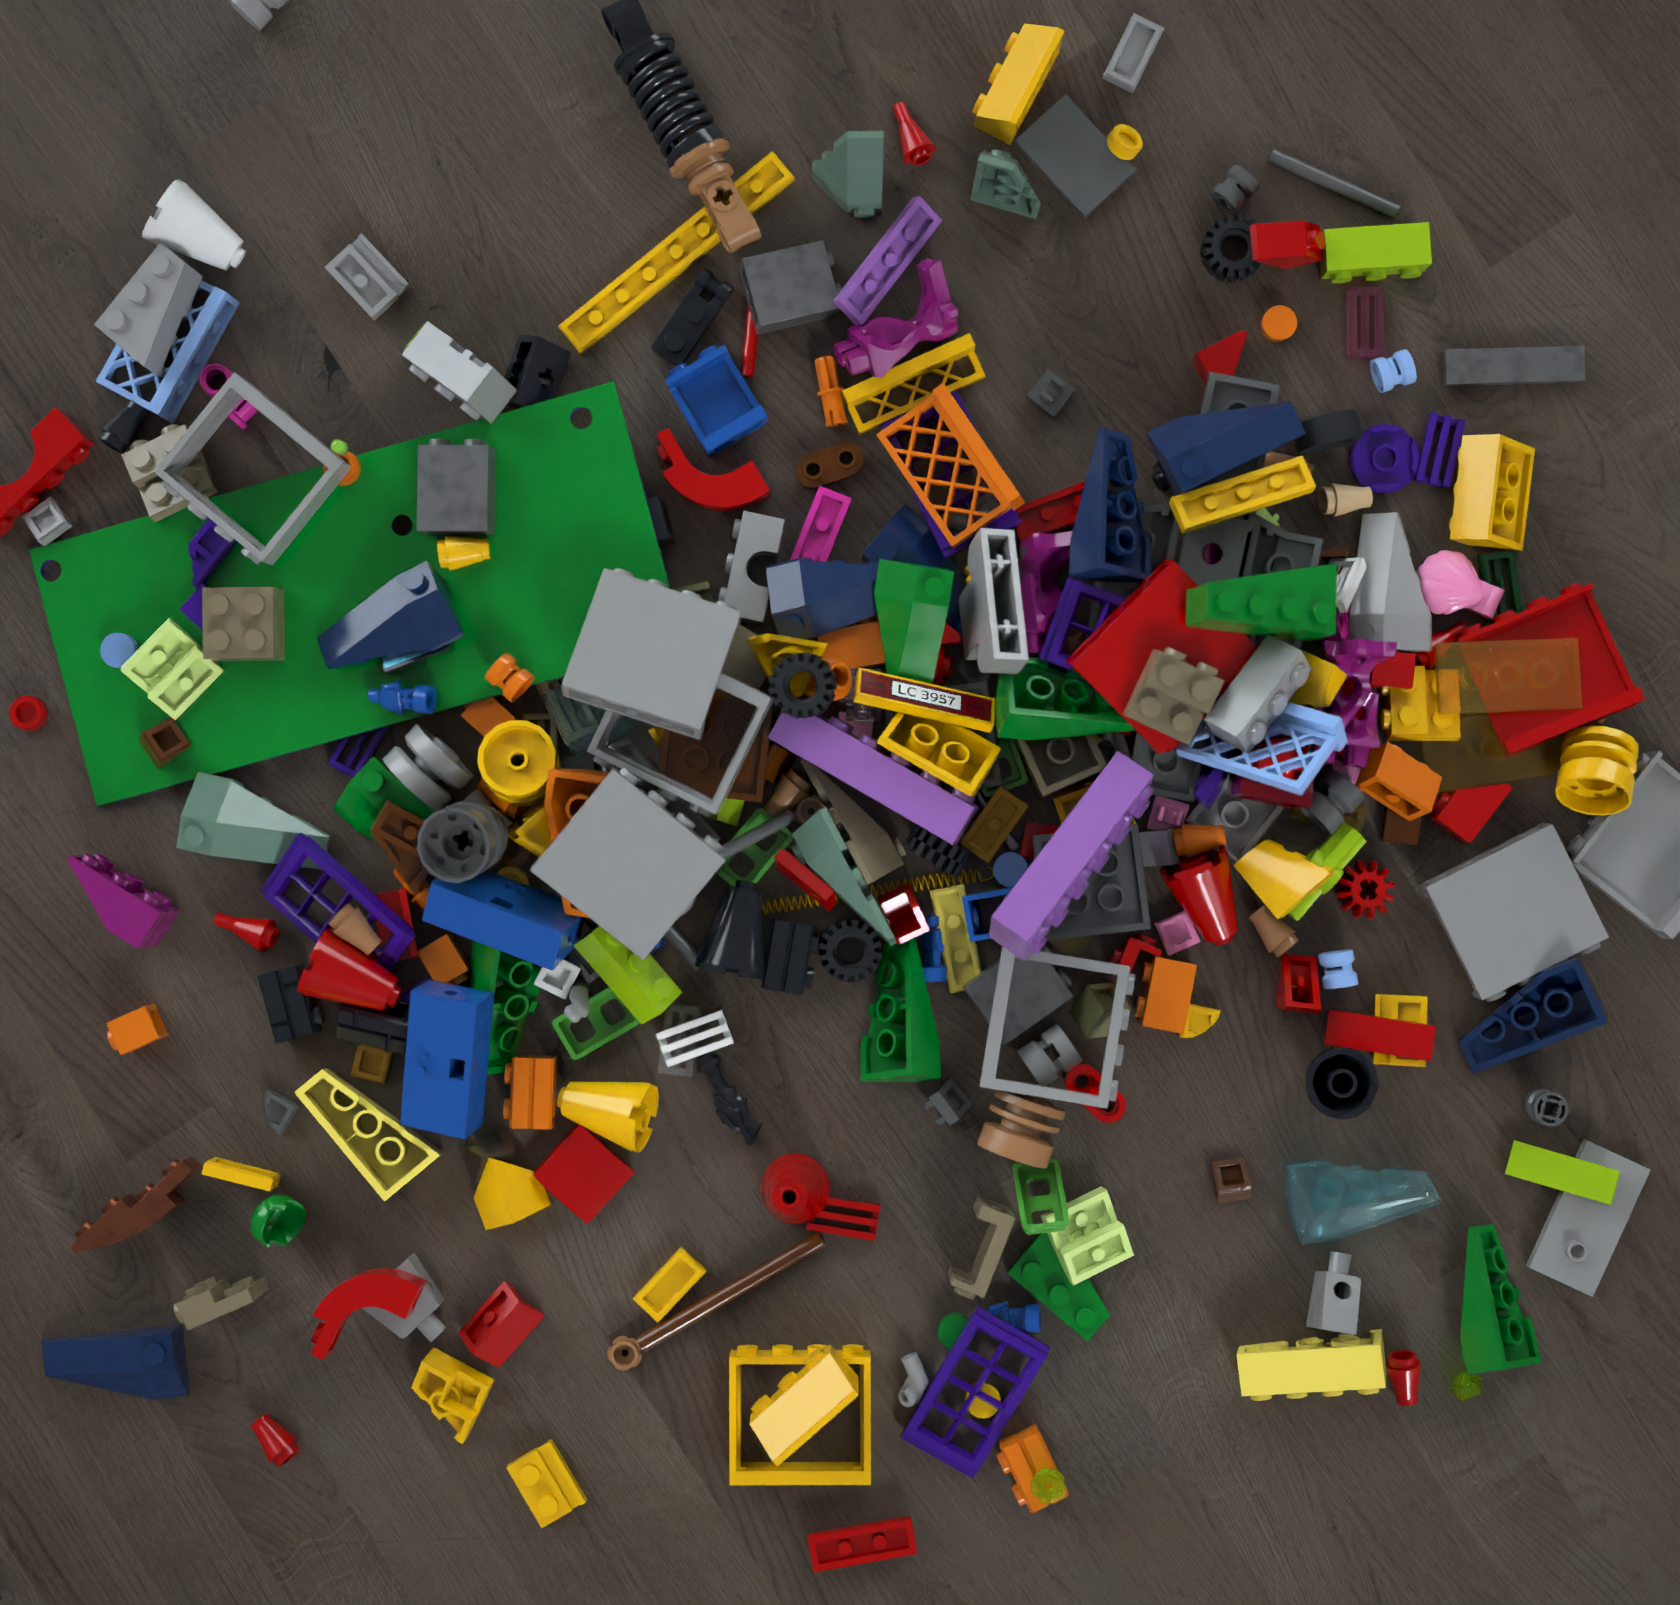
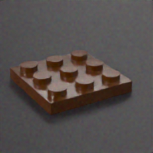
M715 690L700 740L663 728L658 772L707 796L714 797L757 706L726 691ZM773 702L727 796L728 799L762 803L770 742L768 736L771 732L774 709Z

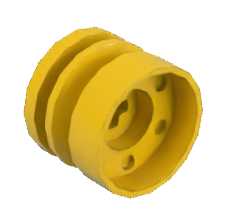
M1607 726L1579 727L1568 732L1562 741V753L1560 754L1561 768L1558 770L1555 789L1556 798L1567 808L1587 815L1605 816L1627 810L1633 801L1634 773L1637 769L1639 753L1638 743L1629 734Z

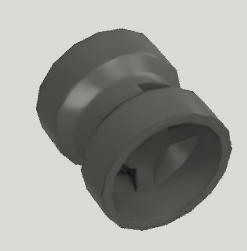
M1233 165L1226 174V180L1223 183H1218L1210 192V195L1220 208L1229 214L1236 215L1243 208V201L1247 197H1252L1260 187L1257 180L1246 169Z
M1537 1088L1527 1094L1524 1100L1526 1115L1537 1123L1555 1127L1567 1118L1569 1111L1567 1100L1561 1094L1554 1091Z

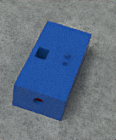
M486 870L473 879L460 883L445 882L436 878L430 886L422 921L553 971L574 948L573 945L578 941L584 917L566 915L561 898Z
M430 979L411 990L400 1125L466 1139L483 1126L494 993Z

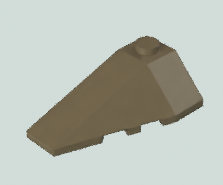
M805 759L800 760L823 804L828 808L829 815L867 885L904 865L901 857L907 854L898 837L890 839L888 833L818 767Z

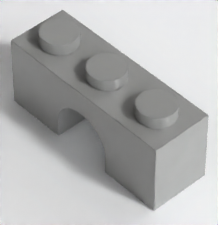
M743 511L742 520L735 519L732 539L737 540L735 553H728L724 573L730 574L728 587H721L718 601L727 602L733 605L737 611H740L741 621L760 625L765 624L770 601L768 587L753 583L749 579L747 571L751 561L758 556L779 557L785 529V519Z

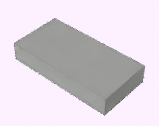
M1133 13L1102 79L1134 93L1165 28Z

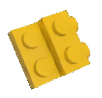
M1415 666L1413 687L1411 689L1380 687V696H1386V709L1381 711V729L1387 730V741H1458L1461 738L1458 670H1425V666Z

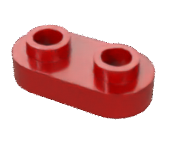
M1079 1063L1066 1072L1064 1076L1065 1088L1071 1091L1098 1095L1101 1074L1092 1066ZM1080 1074H1084L1088 1078L1087 1084L1083 1087H1079L1075 1083L1076 1077ZM1118 1090L1116 1101H1113V1107L1110 1110L1083 1105L1093 1116L1104 1123H1114L1120 1120L1126 1111L1125 1098Z

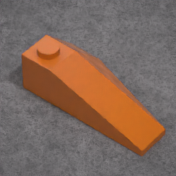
M549 768L544 807L549 824L551 843L609 772L592 769ZM561 895L566 915L589 918Z

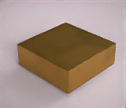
M358 1045L350 1076L383 1084L387 1083L394 1053H388L383 1049L368 1045Z

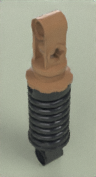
M619 0L602 8L601 13L605 24L622 51V54L615 60L613 67L616 73L621 76L624 84L629 87L628 91L631 97L635 99L634 103L637 108L641 110V116L647 122L650 133L654 134L653 138L656 144L660 146V152L664 157L668 158L667 165L671 177L676 179L686 178L690 194L700 197L725 250L729 254L760 240L761 233L753 215L745 206L731 179L734 170L731 164L726 163L723 158L730 149V144L728 140L725 141L718 125L713 124L714 118L711 113L707 112L708 107L706 103L700 101L701 93L699 90L694 89L695 82L691 77H688L689 71L687 67L681 65L682 58L680 54L673 52L675 41L670 33H653L638 0ZM716 197H721L723 201L728 200V205L724 206L721 201L716 203Z

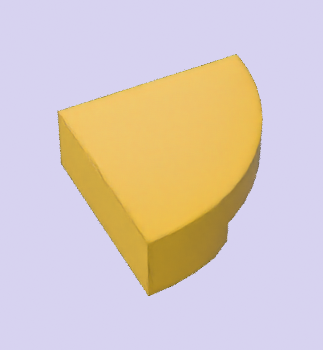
M1190 1004L1184 1034L1178 1033V1037L1193 1038L1203 1034L1216 1023L1221 1010Z

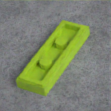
M1513 1140L1505 1169V1174L1608 1205H1612L1621 1172L1620 1170L1517 1140Z

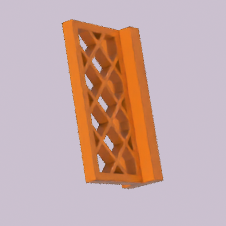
M942 383L932 390L933 395L876 435L954 549L976 534L980 528L986 527L1010 509L1016 510L1025 501L945 384ZM934 406L940 415L937 430L919 427L921 415ZM914 420L913 426H909L908 424ZM944 422L951 432L943 431ZM899 430L912 432L908 450L894 448L888 438ZM918 433L935 435L932 454L914 451ZM941 437L954 438L958 441L956 458L938 455ZM963 450L970 460L962 459ZM899 455L907 456L905 463L902 461ZM913 457L930 459L927 478L911 474L910 467ZM936 461L955 463L951 482L933 479ZM960 464L974 466L978 470L975 486L957 483ZM982 478L989 488L981 487ZM918 483L925 484L924 492ZM931 485L949 487L946 506L930 502ZM955 489L974 491L970 510L952 507ZM979 493L993 494L1001 504L989 513L976 511ZM937 511L945 512L943 520ZM950 513L968 515L966 529L954 537L948 529ZM974 517H980L978 521L973 523Z

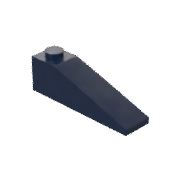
M1291 402L1178 417L1146 433V436L1177 496L1192 491L1305 435L1306 432Z
M1107 428L1098 430L1070 539L1069 575L1094 582L1142 583L1151 574L1152 546L1150 536H1144L1140 515L1145 514L1143 502L1137 503L1134 482H1136L1138 476L1129 435Z
M904 505L862 553V560L866 563L879 562V558L954 571L945 623L956 630L963 640L959 597L967 586L966 578L952 556L944 559L927 522L907 505Z
M797 558L767 566L766 573L771 613L779 635L806 640L877 615L874 588L879 562L856 564L845 563V560L820 562L812 561V558Z
M425 561L395 576L318 636L317 641L326 667L334 669L368 663L371 659L389 656L391 659L402 657V653L433 652L464 637L465 634L444 579L428 561Z
M1578 957L1543 970L1461 1038L1459 1044L1474 1074L1606 1024L1608 1013L1592 979Z
M183 1324L42 1341L45 1376L149 1399L188 1396L190 1394Z

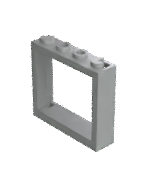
M234 372L154 470V473L163 479L161 485L166 488L167 492L176 498L181 494L190 502L187 508L202 520L209 517L217 525L214 530L229 542L235 539L244 546L241 550L244 556L250 558L257 565L262 561L273 566L352 466L248 380ZM242 398L247 400L329 468L266 546L180 476Z
M721 672L717 684L718 688L757 707L713 798L607 747L621 717L620 714L608 710L605 711L586 752L594 755L593 761L602 767L610 770L614 765L621 769L624 766L640 779L637 784L644 786L645 782L648 781L659 787L657 790L658 794L672 801H676L678 797L691 802L689 809L708 817L710 812L713 814L720 813L772 705L774 697Z
M1002 946L979 1087L1108 1109L1109 1101H1116L1119 1080L1112 1079L1114 1065L1121 1066L1124 1045L1118 1044L1120 1030L1127 1031L1130 1010L1124 1009L1125 996L1133 994L1135 974L1129 973L1130 966L1042 951L1036 956L1030 953L1026 960L1117 975L1098 1095L995 1078L1014 960L1018 958Z

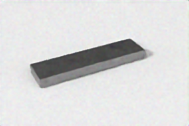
M1584 346L1445 349L1442 352L1443 386L1582 383L1586 380Z

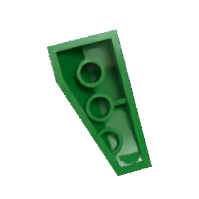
M1494 1225L1468 1227L1460 1336L1462 1345L1461 1355L1466 1365L1467 1374L1505 1370L1541 1363L1534 1326L1530 1316L1523 1317L1517 1300L1522 1296L1518 1286H1512L1506 1272L1509 1263Z

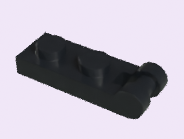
M706 267L701 270L693 286L651 346L654 352L675 366L687 361L734 290V286L724 281L722 283L714 278V273ZM705 289L715 294L710 303L701 297Z

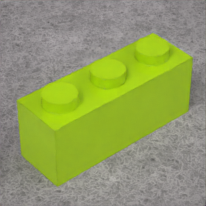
M1429 222L1334 228L1322 231L1325 237V247L1322 249L1323 261H1319L1320 279H1331V283H1346L1352 281V277L1365 276L1367 281H1378L1386 279L1389 274H1400V278L1403 279L1416 278L1421 276L1422 272L1432 264Z
M595 924L573 945L641 1024L660 1015L682 993L650 954L642 960L598 924Z

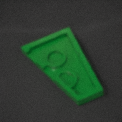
M1047 1233L1037 1234L1007 1270V1274L1087 1342L1110 1316L1089 1279L1075 1285L1070 1283Z

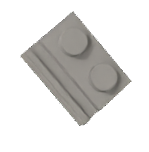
M362 233L355 242L344 248L324 267L374 321L396 302L406 289L411 288L409 283Z

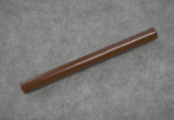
M815 1232L638 1335L636 1339L639 1346L644 1352L648 1351L825 1248L826 1244L819 1232Z

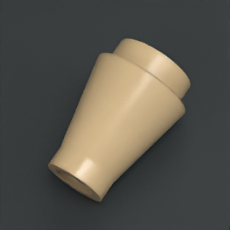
M1328 483L1326 487L1319 489L1317 495L1320 513L1328 515L1330 518L1361 508L1371 507L1373 502L1370 487Z

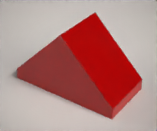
M1241 330L1196 353L1192 361L1205 387L1209 372L1234 376L1248 332Z
M1282 954L1275 1007L1286 1011L1320 1014L1321 1002L1317 957Z

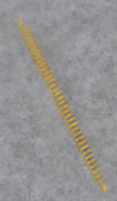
M989 866L983 867V869H984V868H989V869L992 870V876H991L990 878H988V879H983V880H981L979 871H978V869H977L976 867H975V869H974V877H973V873H972V871H971L970 868L968 869V874H967V876H966L965 871L962 869V871H961V879H960V876H958L959 881H960V884H961V885L963 884V873H964V875H965V879H966L967 884H969V870H970V873H971L973 882L975 883V882H976V871H977V873H978L980 882H982V881H987V880H990L991 878H993V876H994V874H993V869H992L991 867H989ZM943 872V873H942V883H941V880H940L939 875L936 873V875H935V883H934V880H933L932 875H931V874L929 875V886H928L927 879H926V877H925L924 875H923V877H922V885H921V882H920V879H919L918 876L916 877V888H915L913 879H912L911 877H910V879H909V884H910V886H911V881H912L914 890H915V892H917V879H918L919 884H920V888H921V890L923 891V890H924V879H925L927 888H928V890H930V877H931L932 882H933V886H934V888L936 889V888H937V877H938L940 886H941V888H943V875H944L945 880H946V883H947V886L949 887V886H950V875H951V874L948 873V881H947L946 875H945V873ZM951 875L953 884L956 886V877L954 881L953 875ZM904 878V879H903V885H904V881H905V884H907V881H906V879ZM898 879L896 881V888H898V883L901 887L900 881ZM892 880L890 881V891H891V883H892L893 889H895V886H894V883H893ZM884 881V883H883V892H882V888H881L880 883H879V882L877 883V894H876L874 885L871 883V885H870V892H871V894H872V887H873L874 894H875L876 898L878 897V886H879V888H880L881 894H882V895L885 894V885H886L887 891L889 892L887 883H886L885 881ZM806 893V895H805V904H804V901H803L802 896L799 895V907H798L796 898H795V896L793 895V897H792V907H791L790 900H789L788 897H786V909H785V906H784V903H783V900H782L781 897H780V899H779V909H778L776 900L773 899V911H772L770 902H769V900L767 899V902H766V911H765L764 905H763V910H764L765 915H767V914H768V904H769L770 911H771L772 914H774L775 905H776L777 911H778V913H780V912H781V902H782V906H783V909H784L785 912H787L788 903H789V906H790L791 911H793V910H794V900H795V903H796V906H797V909H798V910H800L801 901H802L803 907L806 909V908H807V898H808L810 907L813 908L814 899L812 898V905H811L809 896H808V894Z

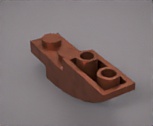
M192 1156L182 1162L177 1158L161 1172L165 1177L156 1186L152 1182L149 1183L135 1197L132 1194L121 1199L115 1196L100 1209L104 1215L95 1223L89 1220L76 1231L74 1235L78 1239L69 1248L73 1252L101 1248L129 1238L155 1224L185 1201L176 1189L201 1166Z

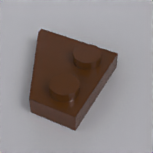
M386 799L369 830L410 889L417 893L429 873L422 864L417 850L418 833L425 819Z

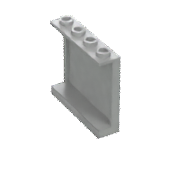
M604 568L561 685L563 696L700 740L705 727V719L736 629L740 626L741 612L737 611L733 605L727 602L717 601L712 603L703 600L699 594L689 590L678 592L669 589L665 583L658 580L649 579L644 581L634 578L632 573L624 569L615 568L612 571Z
M1661 751L1643 752L1638 756L1637 769L1634 773L1635 785L1632 804L1627 810L1617 814L1605 816L1591 815L1587 821V824L1590 825L1582 836L1577 835L1569 843L1566 851L1578 874L1660 938L1674 939L1680 932V773L1661 759L1663 755Z
M613 766L609 774L546 851L533 863L530 871L644 960L726 859L721 853L724 847L708 834L703 839L693 831L696 824L681 812L676 816L665 808L668 802L652 789L647 794L637 785L640 779L624 766L620 771Z
M1541 823L1418 885L1423 897L1430 900L1474 988V991L1471 992L1473 997L1482 1001L1485 999L1487 1002L1497 1000L1506 994L1505 989L1515 984H1518V986L1526 985L1537 976V973L1568 961L1569 957L1579 952L1581 955L1591 953L1601 947L1599 942L1609 938L1553 824Z

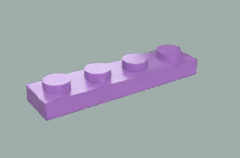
M920 196L913 197L833 300V303L856 326L864 324L942 222V219Z

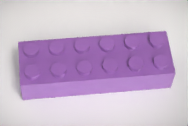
M824 711L809 718H793L789 714L781 713L768 736L769 739L952 845L960 843L980 808L973 803L976 799L975 796L970 797L955 787L952 791L943 786L944 781L925 770L922 773L912 768L913 763L893 752L889 755L882 751L883 746L877 743L878 740L864 734H861L859 738L852 734L855 727L838 717L831 716L829 720L823 717Z
M1116 752L991 916L989 934L991 939L1022 961H1025L1030 953L1036 956L1048 939L1045 936L1051 925L1057 928L1068 913L1066 908L1071 899L1078 900L1089 885L1087 880L1092 871L1094 870L1098 873L1110 857L1108 852L1113 843L1119 846L1130 830L1128 826L1133 816L1139 819L1149 806L1150 801L1148 799L1154 791L1150 787L1153 774L1121 752Z

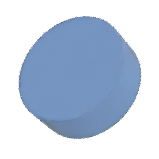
M112 633L102 641L100 654L107 665L121 668L139 648L135 639L130 635Z
M1005 852L999 855L993 864L995 879L1006 887H1014L1028 869L1025 859L1015 852Z

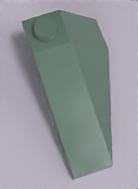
M847 131L833 143V151L825 150L822 153V160H814L812 162V180L847 214H854L856 218H872L875 216V213L882 212L884 131Z
M1001 150L982 151L980 153L970 200L1036 219L1041 203L1018 161L1011 159L1009 153Z
M204 772L197 773L181 814L176 848L209 856L278 864L296 836L302 832L306 837L310 836L328 853L330 835L295 814L290 815L272 805V801L264 796L260 798L243 788L244 785L234 779ZM309 857L301 865L304 868L323 870Z
M826 807L820 809L792 834L797 844L791 846L797 860L802 864L807 862L811 871L833 888L836 895L888 944L894 945L897 941L852 859Z

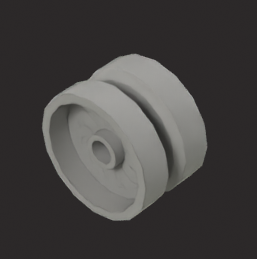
M416 724L405 735L406 743L416 757L406 749L395 746L383 758V762L412 793L430 808L438 811L443 809L452 800L449 790L440 781L441 779L452 788L462 790L474 776L448 745L420 724Z

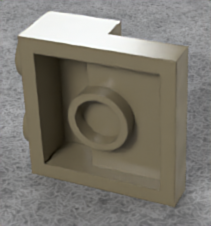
M177 424L168 425L161 430V436L151 441L137 440L129 446L130 451L122 454L131 480L139 489L149 517L155 523L186 508L190 503L181 494L176 498L167 492L166 488L161 485L163 479L154 473V470L188 430L185 424L181 426ZM200 450L180 476L204 496L209 497L217 493L218 490L203 453Z
M1166 647L1164 652L1153 649L1123 715L1190 745L1204 714L1210 713L1224 681L1216 677L1219 670L1209 665L1198 662L1197 666L1194 667L1185 663L1187 655L1170 647Z
M252 1275L234 1282L232 1286L228 1277L216 1282L215 1277L212 1276L186 1290V1296L183 1300L174 1304V1312L178 1321L184 1323L188 1331L253 1303L270 1290L265 1276L254 1281Z

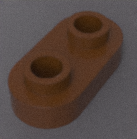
M840 442L808 453L801 457L796 465L797 479L803 487L815 490L819 488V485L825 487L854 477L862 469L863 453L852 442ZM844 453H849L853 457V461L848 465L842 464L839 460L840 456ZM809 465H817L820 468L819 474L810 476L806 471Z

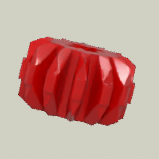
M1363 860L1355 861V871L1350 866H1345L1343 871L1348 878H1340L1337 882L1338 885L1344 886V890L1336 891L1334 893L1335 897H1346L1340 908L1343 911L1352 908V917L1360 918L1364 911L1367 919H1373L1375 909L1380 913L1387 911L1386 906L1382 902L1383 900L1394 901L1395 897L1387 894L1386 889L1395 887V882L1383 881L1388 876L1389 870L1383 868L1377 872L1378 863L1376 861H1370L1366 867ZM1360 883L1370 884L1367 889L1370 894L1369 896L1359 895L1362 891Z

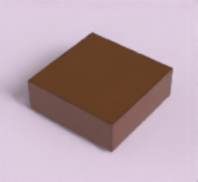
M1385 807L1380 841L1418 846L1421 817L1408 821L1393 810Z

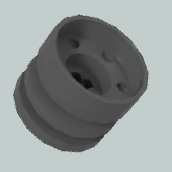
M467 799L434 812L424 821L418 833L417 850L422 864L430 874L445 882L460 883L473 879L501 860L507 848L508 832L504 819L494 807L483 801ZM465 832H469L468 837L464 836Z

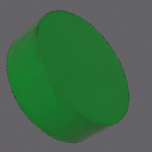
M950 1313L939 1322V1340L946 1348L951 1349L966 1324L968 1318L965 1315Z

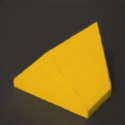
M769 633L752 636L747 639L768 680L774 673L773 668L775 665L781 663L783 658L797 653L816 654L821 657L828 643ZM800 671L791 678L790 690L795 697L798 698L803 694L812 676L810 673Z
M488 1157L473 1197L485 1230L513 1224L552 1205L546 1188L533 1176L532 1173L534 1171Z

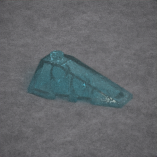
M1322 1159L1286 1163L1284 1166L1289 1218L1302 1245L1337 1240L1439 1205L1441 1202V1198L1427 1172L1385 1167L1382 1171L1362 1169V1164L1350 1163L1349 1167L1330 1165V1160Z

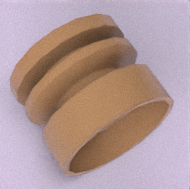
M995 1090L993 1095L1008 1103L1007 1106L990 1103L989 1109L1002 1117L1001 1123L984 1122L977 1144L988 1151L1033 1167L1047 1169L1054 1146L1042 1139L1041 1135L1042 1132L1059 1133L1061 1128L1046 1120L1047 1117L1064 1120L1066 1111L1057 1107L1047 1098Z

